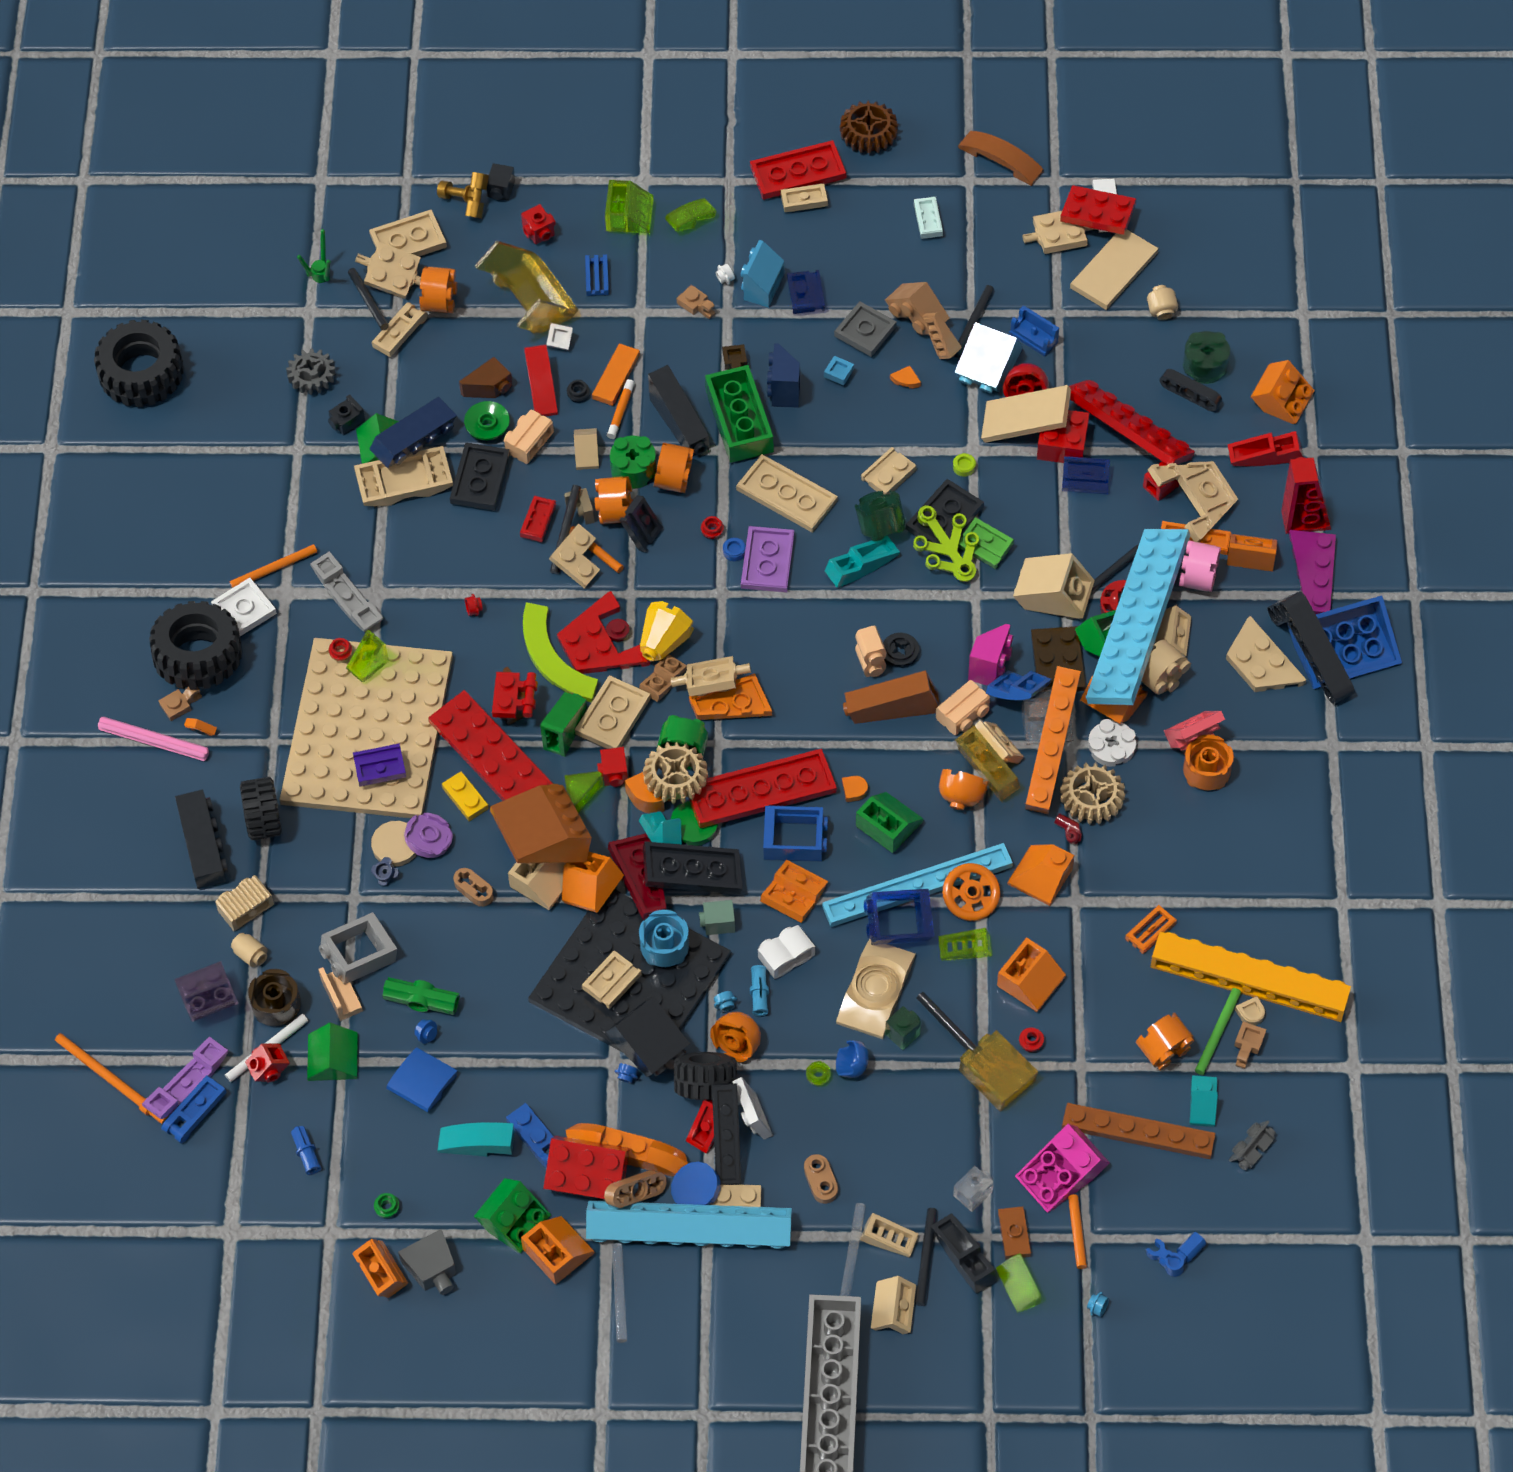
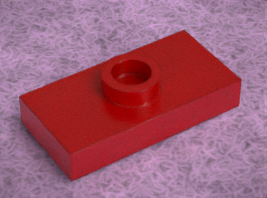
M538 496L533 497L520 531V537L543 542L556 508L555 500Z

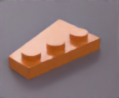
M755 673L735 680L736 688L729 691H717L707 693L704 696L695 695L689 697L691 707L696 718L699 720L772 716V710Z

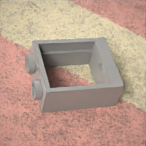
M373 912L322 934L321 945L319 946L322 957L328 959L333 974L336 978L339 977L344 985L396 962L397 948ZM365 932L378 952L348 965L336 944Z

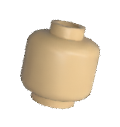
M1165 285L1154 287L1153 291L1147 296L1150 314L1157 317L1158 320L1170 319L1178 310L1175 291L1167 288Z

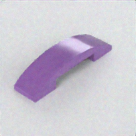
M208 1037L193 1052V1059L163 1089L158 1087L142 1103V1106L160 1119L169 1116L206 1075L211 1077L228 1054V1050L211 1037Z

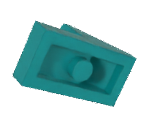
M660 811L642 814L638 820L651 842L682 844L680 818L666 820Z
M1192 1075L1189 1125L1215 1127L1218 1097L1217 1077Z

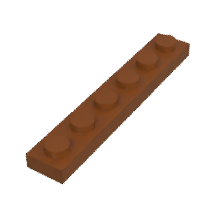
M1067 1103L1062 1123V1129L1067 1124L1077 1126L1084 1134L1205 1159H1211L1215 1138L1214 1132Z

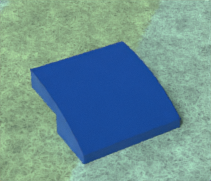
M1008 670L987 686L986 694L1008 700L1030 699L1048 686L1052 679L1033 671H1029L1024 676Z
M416 1047L397 1069L387 1084L386 1089L428 1112L441 1099L443 1090L456 1078L457 1070Z

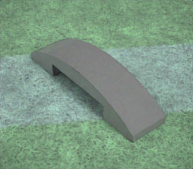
M330 551L310 563L315 574L334 601L362 631H367L383 620L382 615L373 604L365 600L344 574L343 567Z

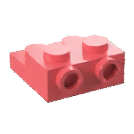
M1204 711L1164 730V733L1171 748L1185 750L1188 744L1195 741L1197 737L1206 734L1214 735L1213 732L1220 729L1218 723L1225 720L1222 711Z

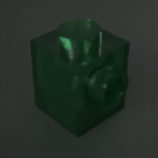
M902 1006L886 1021L885 1035L904 1050L920 1035L921 1020L914 1011H908Z

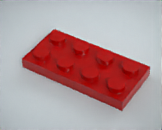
M833 140L750 161V168L763 200L780 196L783 189L827 184L846 179V171Z

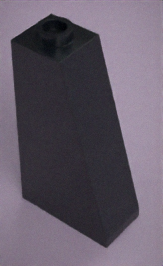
M666 365L649 373L648 382L651 403L681 446L694 449L693 456L703 454L709 449V435L672 370Z

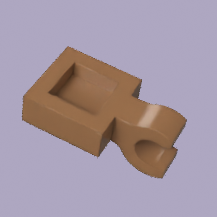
M690 285L676 298L677 304L693 315L699 311L706 318L710 319L715 314V311L712 310L715 305L708 300L706 294L693 285Z
M188 687L183 694L178 689L158 700L169 720L173 721L191 711L189 704L201 699L202 695L198 687L197 690H190Z
M1243 1021L1234 1045L1241 1048L1235 1066L1245 1069L1250 1053H1259L1267 1029Z

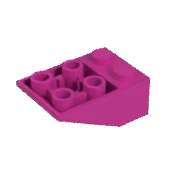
M1067 1124L1015 1177L1043 1209L1049 1213L1067 1200L1069 1195L1075 1194L1091 1182L1110 1162L1077 1126Z

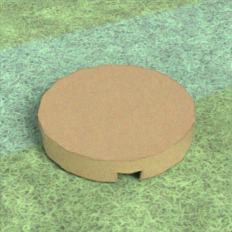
M390 821L382 824L375 830L372 836L371 847L377 860L382 861L384 857H389L392 860V865L402 866L416 857L417 854L410 850L405 842L404 832L407 823Z

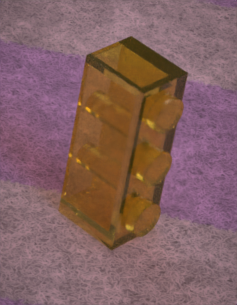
M975 726L955 739L958 750L984 781H988L989 788L1001 802L1020 788L1017 776Z

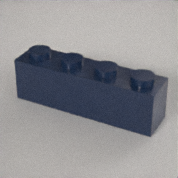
M438 396L375 436L370 451L387 468L395 463L399 465L409 454L415 455L418 453L423 445H430L442 433L444 435L449 433L454 427L453 422L457 415Z

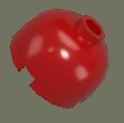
M1023 363L1012 368L1003 384L1005 397L1049 389V380L1044 370L1031 363Z

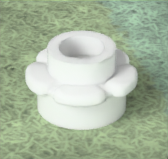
M728 264L718 265V271L715 272L720 283L725 282L729 285L730 281L735 279Z

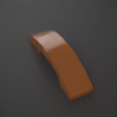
M970 131L958 145L959 149L975 157L982 154L1014 171L1013 177L1030 186L1035 183L1044 170L1033 158L1016 146L987 133Z

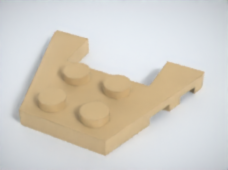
M1214 461L1190 462L1187 465L1169 463L1167 466L1153 464L1148 469L1158 487L1176 479L1201 516L1188 522L1185 526L1186 529H1189L1190 536L1194 542H1199L1238 500Z

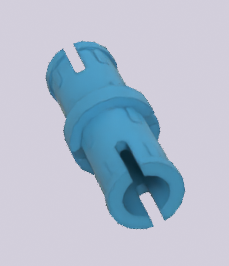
M755 965L751 967L752 986L750 987V995L753 999L752 1013L755 1016H765L768 1014L767 995L769 994V987L766 985V967Z

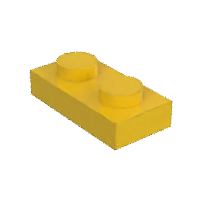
M462 772L441 783L442 789L468 821L489 809L486 801Z

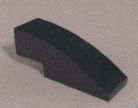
M952 1213L931 1225L933 1233L948 1257L976 1294L997 1282L994 1267L981 1253L980 1246Z

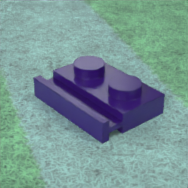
M400 743L353 752L359 787L406 778Z

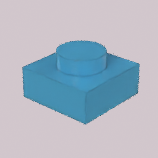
M834 356L824 371V377L844 386L854 370V364Z

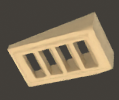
M872 1213L866 1222L860 1240L867 1244L910 1257L919 1234ZM874 1227L878 1228L876 1234L872 1233ZM884 1230L888 1231L886 1239L881 1237ZM894 1233L898 1234L895 1243L891 1241ZM903 1237L908 1238L905 1247L901 1246Z

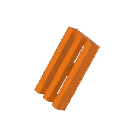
M1158 905L1126 934L1125 940L1131 941L1132 946L1138 947L1140 949L1139 952L1144 954L1157 942L1159 933H1167L1176 925L1177 920ZM1161 914L1162 916L1154 924H1152L1138 939L1135 937L1156 916ZM1166 920H1168V922H1167L1166 924H1164V925H1163L1153 936H1151L1144 944L1142 943V942H1143L1145 939H1147L1158 927H1160Z

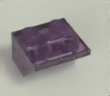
M221 961L174 979L183 1005L192 1022L238 1004Z

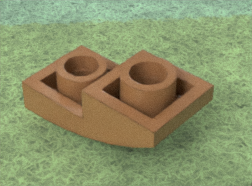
M668 654L655 665L654 672L640 684L639 689L650 693L651 698L658 702L672 688L671 677L682 676L687 669V665Z

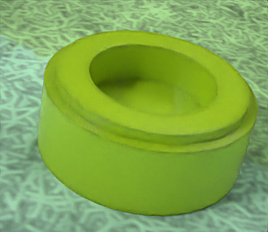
M962 453L954 458L953 470L957 475L967 477L974 473L976 461L972 455Z

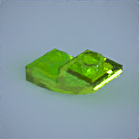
M705 198L676 208L666 215L665 220L676 231H684L695 228L696 221L714 218L716 209Z

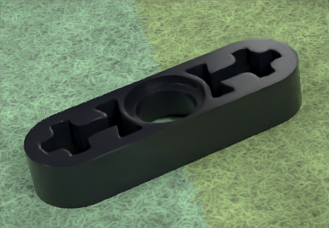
M1166 369L1159 379L1160 384L1165 389L1206 410L1215 411L1222 402V397L1218 392L1173 369Z

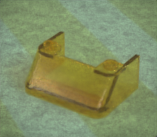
M496 240L475 265L476 269L491 273L493 276L492 280L497 286L510 288L527 311L517 323L519 328L529 330L534 334H541L550 329L551 323L559 325L571 319L578 312L575 304L543 260L532 251Z

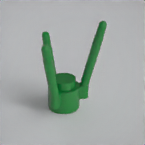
M321 229V260H316L311 265V268H309L302 256H297L307 276H312L313 280L317 283H324L330 280L331 261H326L325 230Z

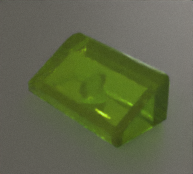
M1020 1253L996 1267L1017 1313L1041 1303V1294Z

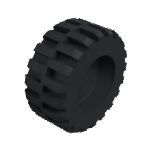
M142 319L141 322L130 320L127 324L120 323L116 325L117 328L114 330L111 328L106 332V337L103 336L98 342L99 346L96 347L94 353V363L99 382L107 396H111L112 400L118 403L122 401L123 405L131 406V404H135L136 407H143V404L154 405L156 404L155 401L166 399L168 393L172 394L177 389L176 385L180 384L182 374L184 373L181 351L175 335L171 334L167 327H161V324L157 322L149 323V320ZM149 355L157 358V361L152 366L142 371H127L121 368L127 360L135 356Z
M188 601V604H177L172 610L169 608L164 611L163 616L160 615L156 619L155 625L152 626L149 641L154 668H156L160 677L165 678V681L171 685L175 683L178 688L185 689V687H189L190 690H197V687L208 689L211 687L210 685L216 684L217 686L223 682L224 678L228 679L233 674V670L235 671L238 668L239 660L242 658L240 633L235 618L226 609L222 610L221 606L214 603L209 605L207 601H201V603ZM203 639L213 642L209 647L199 651L179 649L182 644L191 640Z

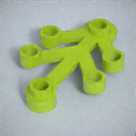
M931 506L921 507L917 515L918 522L923 526H929L940 544L929 542L924 536H917L913 542L914 549L916 551L925 550L946 555L953 562L941 561L937 555L931 554L926 558V567L930 570L939 569L951 572L961 582L972 580L976 574V567L972 562L974 548L978 544L979 536L974 532L966 534L964 540L966 548L963 559L957 551L962 529L966 525V517L963 514L954 515L952 519L953 530L949 539L936 520L935 509ZM928 511L931 513V516L926 517L923 513ZM961 519L963 523L957 524L955 520ZM973 537L976 541L970 543L968 538ZM922 541L924 546H918L916 542ZM934 559L937 564L931 565L929 560ZM967 567L969 571L964 573L961 571V568Z

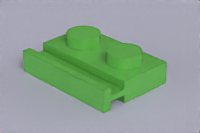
M975 517L963 533L958 548L965 551L966 545L964 540L966 534L969 532L976 533L979 536V541L974 548L973 556L996 569L999 562L1003 560L1013 546L1014 539ZM973 537L968 538L970 543L976 541Z

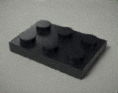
M465 442L450 496V504L495 511L510 457V449Z
M946 479L923 506H931L935 509L936 520L950 539L954 515L963 514L966 517V527L984 507V501L949 479ZM917 511L906 523V530L915 536H924L929 542L940 544L930 527L923 526L918 522ZM928 511L923 513L926 517L931 516V513ZM961 519L955 520L957 524L963 523Z

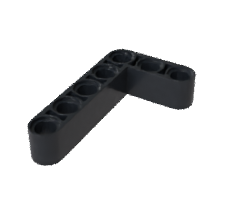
M1299 591L1267 607L1268 614L1275 625L1288 623L1328 700L1332 704H1336L1355 693L1354 686L1306 596Z

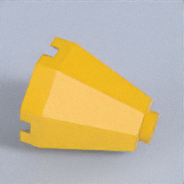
M664 601L652 602L646 612L640 651L643 657L649 661L662 660L686 641L694 631V627H692L693 620L678 607L674 606L672 610L667 608L668 603Z

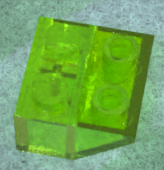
M609 180L605 210L606 231L650 233L654 195L632 181Z

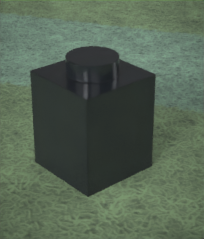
M492 164L487 184V197L509 201L515 183L514 167Z

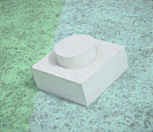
M551 323L547 346L568 351L573 328Z

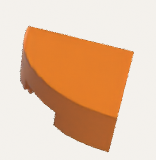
M911 366L890 374V380L896 385L907 386L912 389L921 386V381Z
M186 718L184 724L188 729L194 731L196 729L211 736L215 735L217 729L215 726L192 718Z

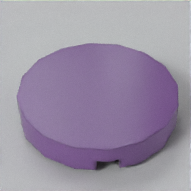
M432 813L413 816L407 823L404 832L405 842L410 850L426 858L443 855L449 849L453 837L447 821L439 815Z

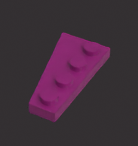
M1290 530L1289 538L1292 543V553L1296 562L1297 576L1300 581V591L1308 599L1315 614L1330 611L1336 534Z

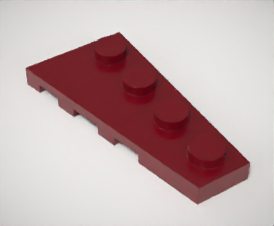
M646 833L608 842V850L615 864L624 874L622 879L643 920L647 919L649 914L654 911L666 910L663 888L645 886L643 845L645 841L651 842Z

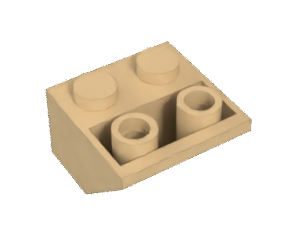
M516 862L508 872L510 887L550 910L562 895L563 867L566 862Z

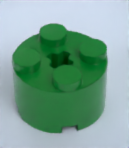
M626 436L619 437L614 441V445L610 450L612 477L628 476L632 489L642 488L647 485L648 481L653 480L657 470L656 453L648 437Z
M671 715L662 725L657 747L659 745L664 749L667 742L670 746H675V743L678 742L680 747L687 743L689 750L695 747L697 754L702 753L704 757L708 741L705 723L699 719L691 720Z

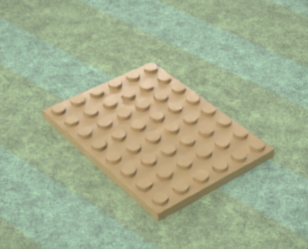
M314 638L280 795V804L403 818L423 815L439 733L428 722V717L444 706L453 653L451 651L349 641L352 645L351 656L346 660L337 661L329 654V646L333 640ZM400 743L406 778L359 787L353 752Z

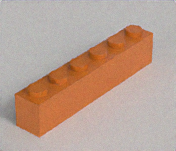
M1057 666L1025 809L1049 814L1081 671Z

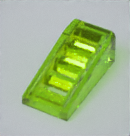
M986 928L938 936L941 960L992 956L990 935ZM978 940H982V946L978 947ZM968 941H972V948H968ZM947 942H952L953 951L948 952ZM958 942H962V950H958Z

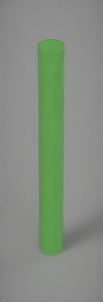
M1232 988L1196 1066L1195 1072L1200 1075H1204L1241 995V991L1237 988Z

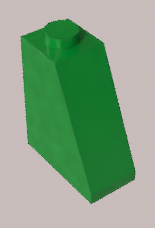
M563 693L540 725L544 750L566 756L576 736L575 728L588 709L587 699H584L579 694Z

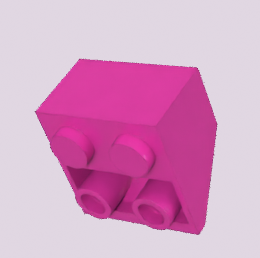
M1004 624L976 637L969 658L968 680L988 686L1005 673V661L1010 660L1012 653L1013 635L1010 634L1011 625Z

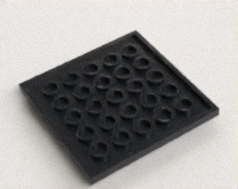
M614 889L598 913L588 910L532 991L528 1000L531 1004L621 1051L604 1032L639 1004L653 996L681 1031L731 956V950L688 928L689 950L682 963L669 967L648 964L640 949L639 928L643 919L633 899ZM613 951H616L632 963L636 969L639 968L642 975L608 1009L604 1003H600L584 991L582 984Z

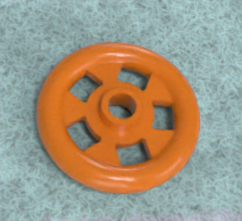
M966 863L957 866L947 875L943 884V899L947 908L956 917L966 921H978L986 918L996 909L1000 899V886L997 878L988 868L980 864ZM976 873L981 875L980 881L970 880V874ZM957 878L964 881L959 890L953 886ZM983 886H990V896H983ZM972 887L976 890L975 896L968 894V888ZM957 896H960L966 903L961 908L954 901ZM981 901L983 908L974 911L972 904Z

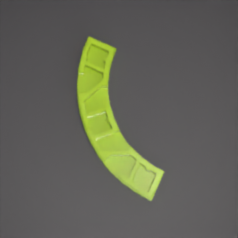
M526 602L523 614V634L527 651L535 667L552 685H556L567 693L579 694L584 699H587V702L592 703L597 690L598 679L586 676L572 669L557 655L547 634L549 607Z

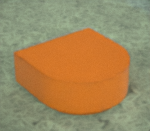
M860 776L842 778L846 802L858 801L867 795L868 784L864 778Z

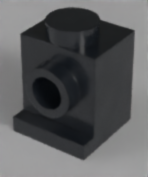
M350 394L346 396L345 401L328 411L330 417L328 419L329 424L334 430L338 429L343 436L365 422L363 408Z

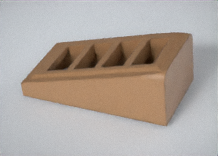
M925 313L922 317L939 359L953 357L962 348L960 343L939 313Z

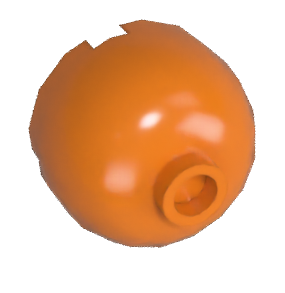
M943 769L939 781V790L941 796L951 803V808L964 810V807H973L983 799L988 781L983 782V778L961 771L956 773V775H952V770Z
M729 1012L720 1017L712 1026L710 1037L716 1049L720 1047L723 1051L727 1052L724 1054L734 1057L737 1062H744L755 1053L760 1045L761 1032L757 1023L749 1015L742 1012Z

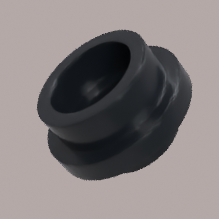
M574 380L567 387V395L573 401H583L589 395V387L582 380Z

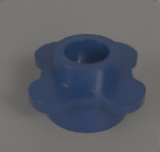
M384 857L382 861L371 868V873L379 879L378 883L382 886H386L389 880L399 876V870L394 868L389 857Z

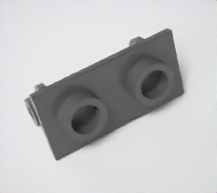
M1268 1120L1259 1124L1256 1122L1248 1129L1247 1138L1244 1141L1238 1142L1232 1149L1234 1154L1230 1157V1162L1238 1160V1165L1243 1170L1253 1167L1261 1156L1255 1148L1258 1147L1264 1152L1275 1139L1274 1135L1276 1132L1270 1127L1266 1128L1269 1123Z

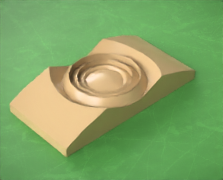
M443 446L422 450L415 455L411 453L401 464L397 465L395 463L389 468L380 460L354 466L364 506H391L409 497H430L453 486Z
M869 939L860 956L852 982L844 996L836 1024L883 1039L916 954Z

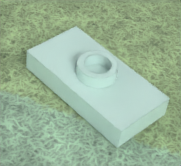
M936 197L914 199V208L921 239L943 236Z

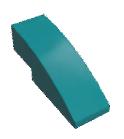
M887 535L850 547L847 554L829 559L825 573L838 588L877 570L898 556L900 551Z
M466 1123L442 1127L440 1129L437 1151L438 1153L488 1157V1153L512 1155L515 1135L514 1123Z

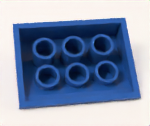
M1382 595L1316 614L1349 678L1402 663ZM1288 625L1293 645L1312 688L1321 687Z

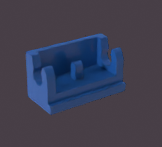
M1023 305L1019 310L1018 319L1012 318L1009 334L1045 357L1058 343L1059 327Z

